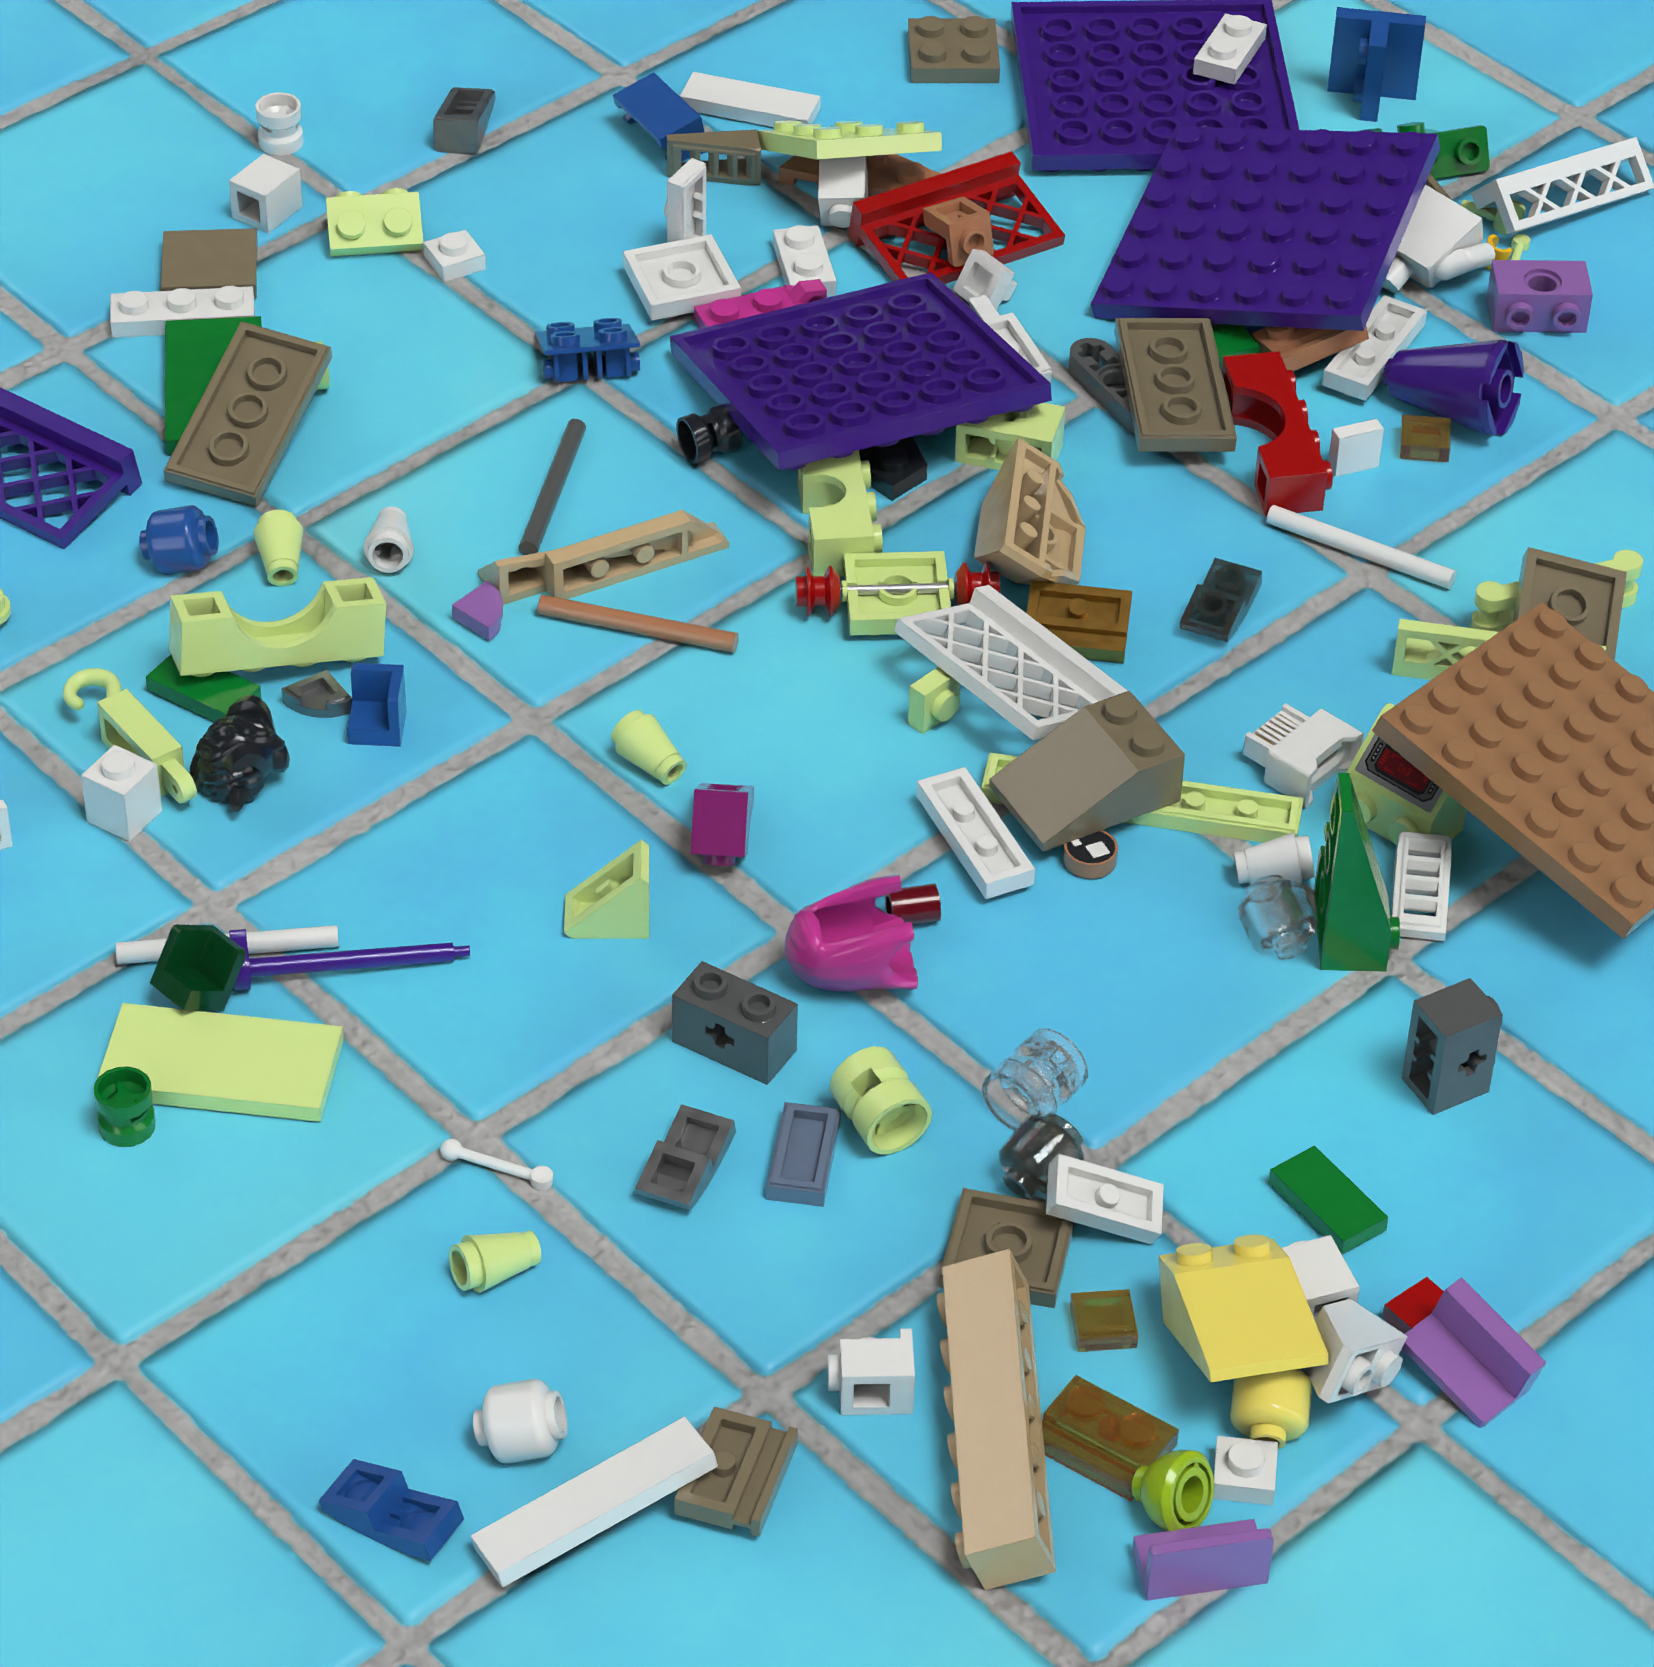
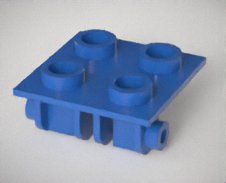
M619 318L597 319L593 321L594 327L575 328L572 322H556L547 324L546 331L535 332V337L544 355H551V359L542 361L544 379L553 378L554 383L578 381L577 353H580L583 381L588 380L587 352H594L597 379L603 378L601 351H604L607 378L631 376V371H640L639 352H630V348L640 347V341L629 324H622V320Z

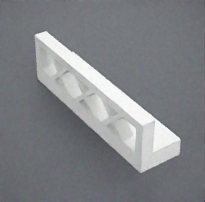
M1637 137L1496 179L1475 190L1471 195L1477 210L1497 205L1507 235L1648 192L1654 189V183ZM1628 161L1637 183L1632 186L1616 177L1619 166ZM1592 175L1602 181L1598 196H1594L1581 188L1584 177ZM1558 186L1567 192L1563 207H1559L1546 198L1549 188ZM1523 197L1532 203L1527 218L1519 220L1511 199Z

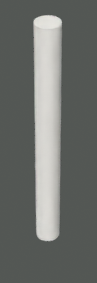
M1272 505L1268 512L1266 522L1270 525L1446 589H1451L1457 574L1456 570L1276 505Z
M337 925L246 932L249 954L339 947ZM167 939L117 942V965L158 961Z

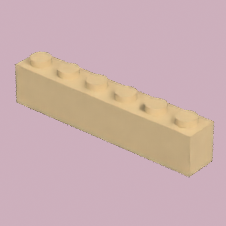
M1010 1248L942 1267L944 1292L937 1294L939 1314L944 1326L947 1328L948 1338L941 1339L940 1341L941 1355L944 1365L951 1375V1385L944 1387V1399L955 1427V1432L948 1434L947 1443L952 1462L958 1470L959 1481L951 1484V1494L956 1512L962 1519L963 1530L955 1533V1545L963 1568H972L985 1590L1056 1572L1029 1284Z

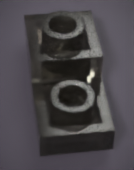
M1214 558L1203 584H1197L1180 620V629L1228 642L1240 627L1261 587L1262 571Z

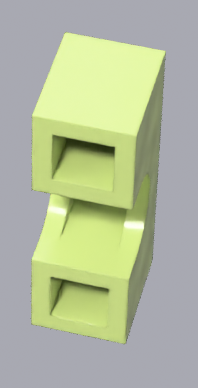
M859 450L845 458H826L810 462L804 468L798 469L797 483L802 513H809L808 549L813 576H824L828 565L835 569L839 577L844 576V553H882L881 524H872L877 519L875 492H866V490L871 488L869 460L861 461Z

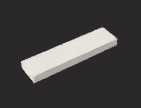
M684 1416L470 1535L474 1548L503 1588L717 1468V1460L714 1451Z

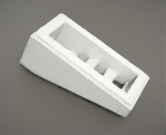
M1401 832L1398 835L1394 860L1391 917H1399L1400 937L1445 941L1452 839L1448 836L1414 832ZM1404 910L1435 913V916L1404 913Z

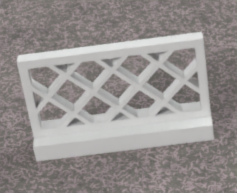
M990 585L976 587L970 603L898 618L894 629L897 635L1033 741L1044 738L1084 706L1128 691ZM1031 714L1044 717V719L1037 720Z

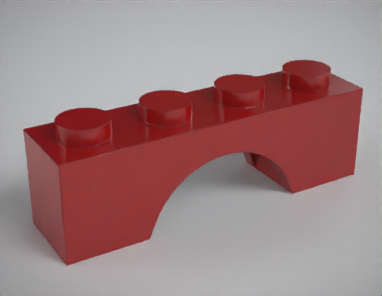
M1279 351L1223 356L1222 374L1234 425L1255 429L1272 439L1271 442L1258 447L1254 487L1265 516L1268 515L1272 505L1295 513L1323 511L1325 491L1331 490L1333 485L1332 468L1328 460L1323 461L1321 457L1320 439L1317 430H1311L1309 427L1306 402L1304 399L1299 400L1297 397L1296 380L1293 370L1286 369Z

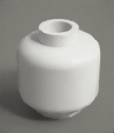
M528 1379L490 1387L484 1396L482 1409L475 1410L473 1414L474 1433L479 1446H488L495 1459L501 1463L510 1464L549 1457L555 1452L559 1440L565 1439L567 1436V1414L563 1398L559 1391H551L547 1384L539 1379Z

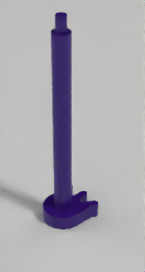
M246 929L229 930V938L246 951V957L234 984L233 991L250 990L251 977L454 962V957L470 956L469 945L453 946V942L249 958Z

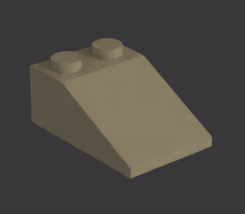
M1129 690L1084 706L992 776L989 780V787L1041 851L1044 852L1180 802L1185 754Z

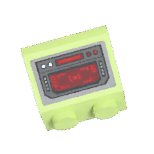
M1388 703L1380 711L1346 773H1350L1366 827L1396 846L1398 835L1401 832L1443 835L1453 839L1464 829L1467 809L1372 732L1380 716L1395 706Z

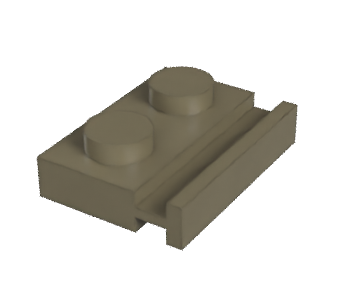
M713 1407L701 1437L714 1451L718 1467L678 1489L674 1498V1514L732 1530L735 1525L751 1529V1535L760 1537L797 1447L798 1428L789 1426L787 1431L772 1428L771 1421Z

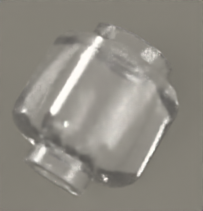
M1270 875L1253 882L1244 891V898L1238 906V916L1252 948L1261 955H1277L1281 960L1296 957L1307 949V941L1313 937L1318 928L1317 916L1304 888L1297 881L1284 879L1281 875Z

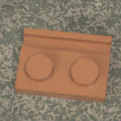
M1267 326L1251 333L1252 337L1260 345V353L1279 351L1286 369L1293 371L1369 339L1367 326H1365L1364 331Z

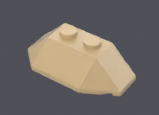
M1020 438L1012 445L981 504L974 558L980 561L982 566H984L985 562H989L990 572L999 571V575L1006 577L1015 584L1030 585L1031 580L1078 585L1081 576L1085 525L1072 494L1062 482L1064 473L1060 463Z

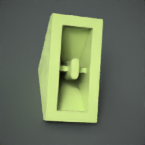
M643 840L638 841L565 894L564 933L572 939H649V845Z

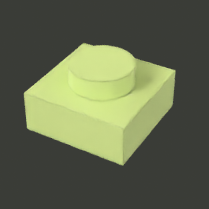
M937 667L909 686L908 725L924 734L940 722L949 720L959 710L960 683L940 667Z

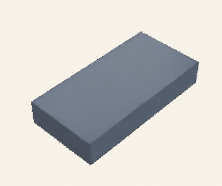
M789 1102L784 1103L767 1183V1200L824 1207L841 1123V1109Z

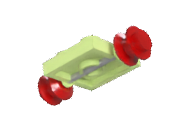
M944 551L844 553V580L841 581V585L840 577L831 565H828L824 576H813L809 566H806L805 576H796L795 579L796 607H806L807 617H810L814 606H825L829 616H833L840 606V596H842V602H847L850 635L877 636L896 634L894 629L898 618L951 607L950 599H954V593L957 605L970 603L976 587L990 585L1000 593L999 571L990 572L989 562L984 563L981 572H970L966 562H962L955 572V580L948 578Z

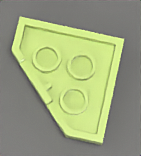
M787 120L775 121L774 130L758 131L761 150L817 160L942 151L941 132L925 130L924 122L921 121L897 122V129H884L881 124H862V121L835 122V127H821V124H801V121Z

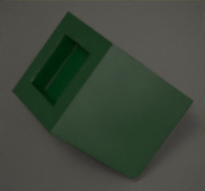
M176 924L169 932L150 984L183 1011H224L246 957V951L214 925Z

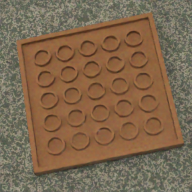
M1543 602L1539 603L1380 716L1372 732L1622 939L1626 938L1654 914V692L1648 688L1647 684L1640 677L1629 673L1608 656L1604 648L1597 643L1591 642L1567 623L1562 614L1550 609Z

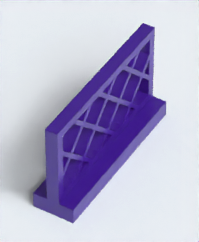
M0 387V518L65 549L120 491L131 496L142 484L133 449ZM15 444L29 447V453L2 458L1 447ZM60 462L67 466V471L39 476L38 465ZM31 467L32 478L5 483L4 472ZM98 480L104 483L97 491L77 494L76 483ZM69 485L71 496L43 502L41 490ZM35 493L36 503L13 507L7 503V497ZM73 510V516L60 529L45 521L46 515Z

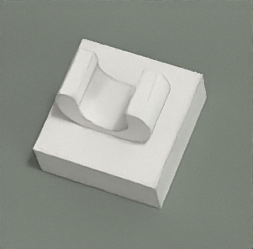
M972 249L953 291L967 301L969 298L986 294L997 310L1002 300L1009 301L1018 283L1012 280L1015 273L986 251Z

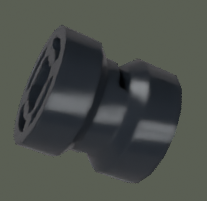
M723 404L708 409L706 415L699 416L692 413L677 420L676 432L681 450L686 459L692 464L710 459L711 454L714 452L727 454L737 451L742 445L741 430Z

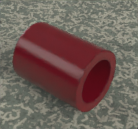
M935 883L904 887L902 891L885 895L886 913L901 917L905 923L912 922V925L941 920V903Z

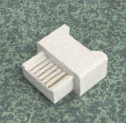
M1285 703L1280 712L1253 733L1248 732L1245 735L1243 755L1265 767V784L1283 795L1304 798L1303 807L1308 808L1313 804V791L1337 772H1346L1363 743L1364 733L1324 709L1318 710L1309 717Z

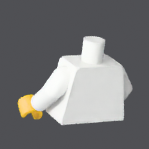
M1425 185L1382 287L1396 294L1410 277L1426 288H1431L1441 280L1447 281L1481 267L1491 270L1492 260H1508L1513 249L1510 247L1508 249L1497 248L1499 237L1495 234H1491L1487 238L1486 243H1481L1483 241L1482 218Z

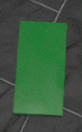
M261 316L165 321L166 454H173L240 322L262 327Z

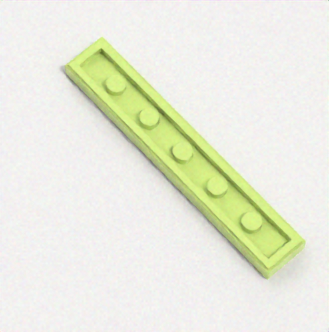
M997 753L989 754L981 791L990 803L1004 805L989 787V780L1018 756ZM1182 780L1180 802L1125 821V823L1264 843L1294 832L1295 837H1298L1304 798Z

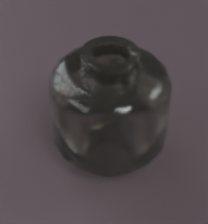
M1049 1113L1046 1116L1031 1115L1025 1118L999 1150V1162L1006 1173L1002 1178L1003 1182L1014 1194L1023 1199L1029 1200L1034 1195L1047 1200L1049 1163L1058 1154L1084 1161V1152L1081 1148L1083 1139L1080 1133L1068 1121L1056 1114Z

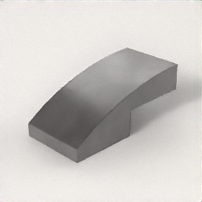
M681 1104L665 1141L657 1140L636 1185V1194L691 1210L709 1185L736 1133L734 1120Z

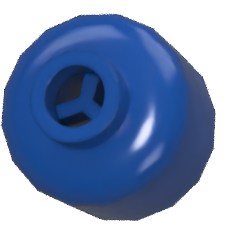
M189 505L153 512L147 521L146 530L140 532L139 543L143 557L146 560H151L158 571L169 575L196 571L207 567L212 555H215L218 551L219 538L213 518L209 515L205 516L203 511L196 506Z

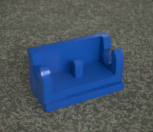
M654 72L613 94L615 105L627 112L623 119L629 124L637 122L656 140L657 145L661 149L666 148V135L705 132L701 116ZM681 150L682 162L690 158V151Z

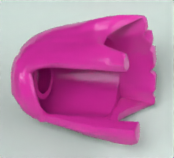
M900 875L865 880L799 910L793 917L786 933L784 948L786 960L793 972L807 984L831 991L917 989V971L914 968L910 952V942L914 940L912 922L905 923L901 917L885 913L875 905V898L902 891Z

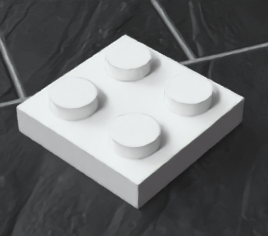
M712 234L623 251V267L651 321L670 319L678 315L693 313L694 306L711 303L718 299L741 296V287Z

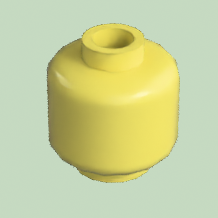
M1295 1369L1234 1379L1230 1411L1233 1426L1240 1433L1248 1436L1249 1439L1278 1442V1449L1283 1448L1286 1441L1301 1437L1309 1426L1312 1398L1310 1377L1303 1370Z

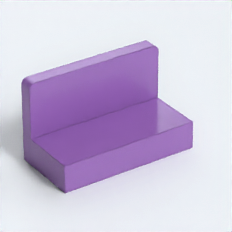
M1462 1277L1445 1289L1429 1316L1405 1333L1408 1337L1402 1347V1350L1478 1427H1485L1525 1395L1546 1364L1540 1355Z
M1249 1519L1171 1532L1165 1531L1137 1535L1133 1538L1132 1553L1146 1600L1150 1601L1266 1584L1269 1579L1274 1540L1270 1529H1257L1255 1520Z

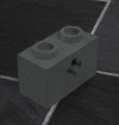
M701 961L672 994V1042L768 1085L797 1051L798 1004L704 961Z
M1471 978L1416 999L1413 1002L1401 1079L1432 1115L1488 1093L1490 1089L1503 1014L1496 1001L1492 997L1486 996Z

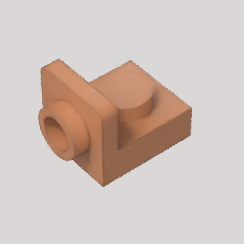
M964 196L923 208L924 225L946 239L948 261L951 265L955 267L965 265L972 249L984 250L991 256L993 255L994 248L989 211Z

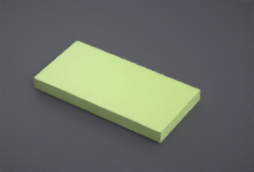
M122 1003L98 1077L107 1070L129 1066L140 1069L149 1077L152 1087L151 1104L321 1122L344 1041L343 1026L204 1011H183L182 1009Z

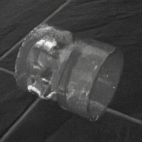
M1039 1028L1032 1032L1013 1051L1012 1056L1004 1059L985 1077L982 1084L983 1097L990 1111L1005 1126L1019 1133L1032 1134L1039 1130L1057 1112L1060 1105L1066 1103L1085 1085L1088 1078V1067L1082 1053L1067 1037L1052 1029Z

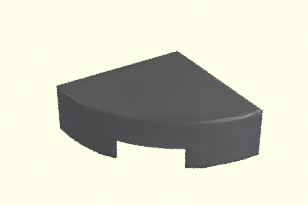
M328 670L281 688L282 702L300 714L318 718H332L350 714L352 698Z

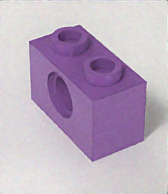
M1492 260L1486 298L1493 332H1587L1593 294L1586 261Z

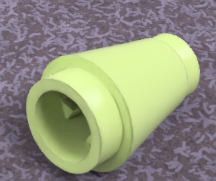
M272 510L264 513L258 519L253 531L268 581L276 586H288L298 579L304 530L301 523L297 521L296 516L286 510Z
M635 710L625 715L614 727L611 740L616 744L617 754L660 780L664 785L672 784L684 773L687 766L686 761L681 757L654 715H645L641 710Z
M530 1230L522 1233L465 1235L460 1243L452 1245L449 1250L450 1269L456 1284L463 1291L473 1289L477 1293H481L541 1262L539 1241Z

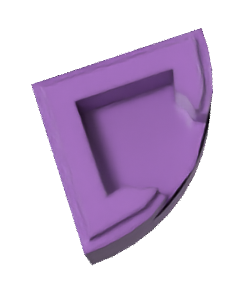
M488 580L452 604V618L486 640L490 641L499 632L503 617V600L499 590Z

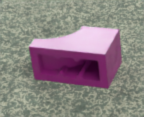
M701 783L694 789L690 854L703 855L702 864L734 866L735 857H745L747 855L755 786Z

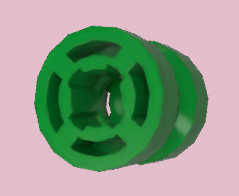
M125 1066L107 1070L100 1075L94 1084V1099L98 1109L99 1133L103 1140L118 1147H133L145 1142L152 1136L156 1127L155 1111L151 1104V1081L147 1074L140 1069Z

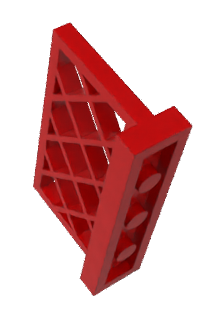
M1012 151L855 201L852 205L848 236L856 247L867 246L892 282L908 278L901 268L904 262L928 269L927 273L932 272L944 284L958 280L964 265L955 267L949 261L940 259L943 249L947 250L946 239L937 233L918 228L924 226L923 208L964 196L989 211L990 216L995 215L1016 221L1013 230L991 225L992 239L1008 243L1007 247L994 250L992 255L1003 265L1064 244L1065 239L1063 231L1020 177L1021 162ZM1016 195L1022 206L1020 209L998 203L997 201ZM1023 223L1041 228L1045 234L1034 237L1019 231ZM893 235L905 238L901 248L882 243L881 239ZM911 241L936 247L933 257L908 250Z

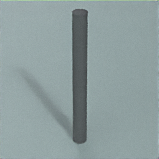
M571 419L567 423L518 548L522 555L535 554L539 551L586 431L585 423L579 419Z

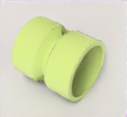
M872 1046L857 1051L847 1057L837 1067L831 1077L829 1089L832 1096L845 1115L852 1120L855 1129L868 1148L877 1154L889 1155L904 1150L914 1144L925 1133L931 1123L932 1110L929 1103L916 1085L909 1081L906 1071L894 1054L885 1047Z

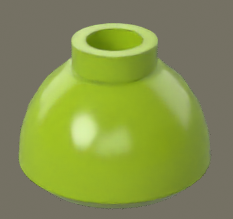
M1172 1451L1155 1459L1150 1466L1143 1465L1138 1468L1132 1480V1494L1136 1501L1142 1502L1146 1514L1153 1523L1164 1531L1171 1532L1199 1527L1211 1508L1214 1495V1477L1207 1458L1199 1451Z

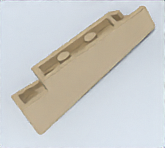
M679 510L556 550L501 559L479 569L478 575L483 582L488 580L499 590L503 605L543 592H547L549 596L570 599L729 548V541L714 522L706 523L684 510Z

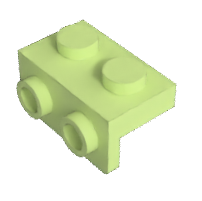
M393 188L385 190L381 194L362 195L359 192L346 191L337 194L335 197L326 198L330 257L423 251L419 192H408L405 189Z

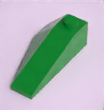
M1338 773L1330 805V822H1326L1324 829L1325 846H1320L1313 892L1320 970L1386 972L1389 949L1398 950L1400 920L1399 917L1390 916L1388 893L1350 773Z

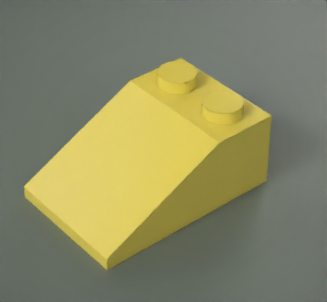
M1256 1234L1244 1235L1236 1238L1234 1244L1211 1247L1204 1243H1189L1179 1246L1176 1249V1253L1158 1255L1163 1323L1210 1382L1329 1364L1327 1349L1290 1257L1273 1238L1269 1239L1267 1236Z

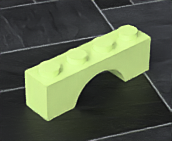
M373 577L324 581L313 600L298 613L278 621L259 622L247 619L236 613L227 603L222 591L170 595L169 650L180 676L206 677L215 672L236 670L257 672L267 667L288 665L308 667L319 662L339 660L359 662L365 658L384 656L386 601Z

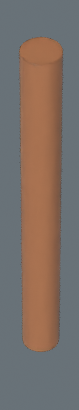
M541 595L538 602L537 612L539 615L735 653L738 645L739 635L735 632L548 595Z

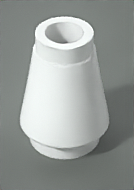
M386 507L379 512L364 542L363 549L367 560L375 569L381 572L392 573L399 571L411 561L414 554L407 516L398 507Z
M1294 832L1244 849V851L1234 852L1239 884L1302 885V880L1315 878L1308 835L1295 837Z

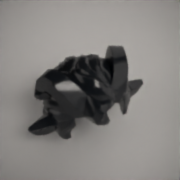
M254 695L241 697L229 707L226 716L209 726L196 746V751L189 767V774L194 780L196 789L201 790L205 796H209L210 800L214 802L220 800L222 804L229 803L231 812H239L244 803L253 802L255 796L264 787L265 779L272 772H285L289 767V752L285 746V741L276 734L271 711L267 704L261 698Z

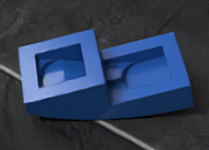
M356 1459L350 1462L319 1499L322 1510L353 1530L394 1550L427 1561H431L464 1520L458 1501L409 1489L402 1471Z

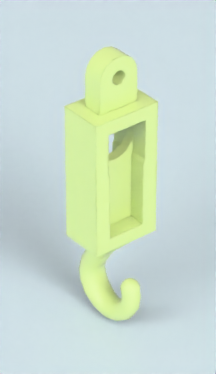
M88 668L76 672L67 680L63 687V699L69 707L76 711L84 707V701L77 696V692L80 689L88 686H99L106 689V698L97 702L102 742L109 749L115 744L156 763L161 797L169 793L179 804H183L197 796L194 780L184 768L182 746L127 688L122 690L121 683L115 674L102 668Z

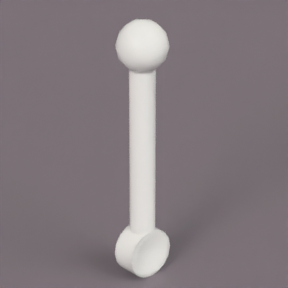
M447 1139L441 1144V1155L448 1161H455L460 1158L530 1180L531 1186L540 1191L547 1190L553 1185V1171L547 1166H537L530 1169L463 1148L456 1139Z

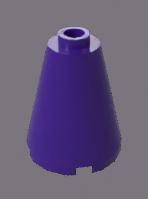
M1507 340L1399 350L1393 358L1388 359L1386 362L1383 381L1384 385L1389 387L1391 396L1485 435H1504L1511 427L1520 404L1521 394L1513 393L1515 377L1523 378L1524 375L1523 357L1518 343Z

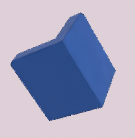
M353 663L350 673L352 706L347 728L348 744L401 747L407 712L404 665Z

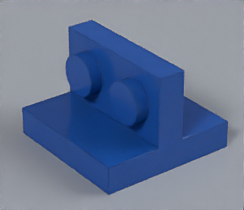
M1337 7L1327 91L1354 94L1353 102H1361L1360 120L1371 122L1378 121L1380 97L1416 100L1426 16Z

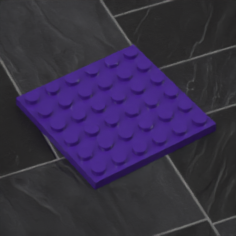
M1272 0L1011 2V23L1032 170H1045L1048 172L1091 170L1101 172L1107 169H1135L1138 171L1156 169L1176 126L1185 127L1193 125L1216 128H1283L1299 130ZM1225 13L1246 16L1253 21L1267 24L1264 42L1235 85L1193 74L1194 58Z
M1193 125L1185 127L1176 126L1091 302L1094 318H1208L1211 324L1364 331L1440 151L1438 134L1373 132L1369 130L1329 131L1326 129L1288 130L1283 128L1252 129L1240 127H1198Z
M932 272L670 336L671 354L718 405L723 404L726 406L733 421L778 470L802 469L810 462L826 458H845L857 450L873 446H892L898 443L900 439L920 434L935 435L941 433L947 427L963 423H982L988 420L990 416L1010 411L1025 412L1032 409L1034 405L1052 401L1051 383Z

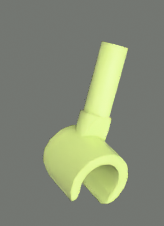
M1465 199L1462 201V207L1478 216L1485 217L1487 220L1494 221V229L1499 234H1507L1497 208L1486 207L1477 210L1474 202ZM1511 199L1519 220H1522L1526 210L1525 206L1521 202Z

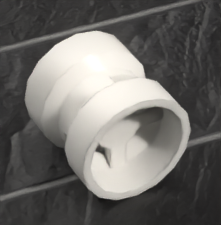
M283 92L269 93L257 100L255 105L256 118L258 123L261 124L258 129L260 149L270 155L284 156L295 153L302 148L304 143L303 130L301 125L298 124L302 117L300 100L292 94Z

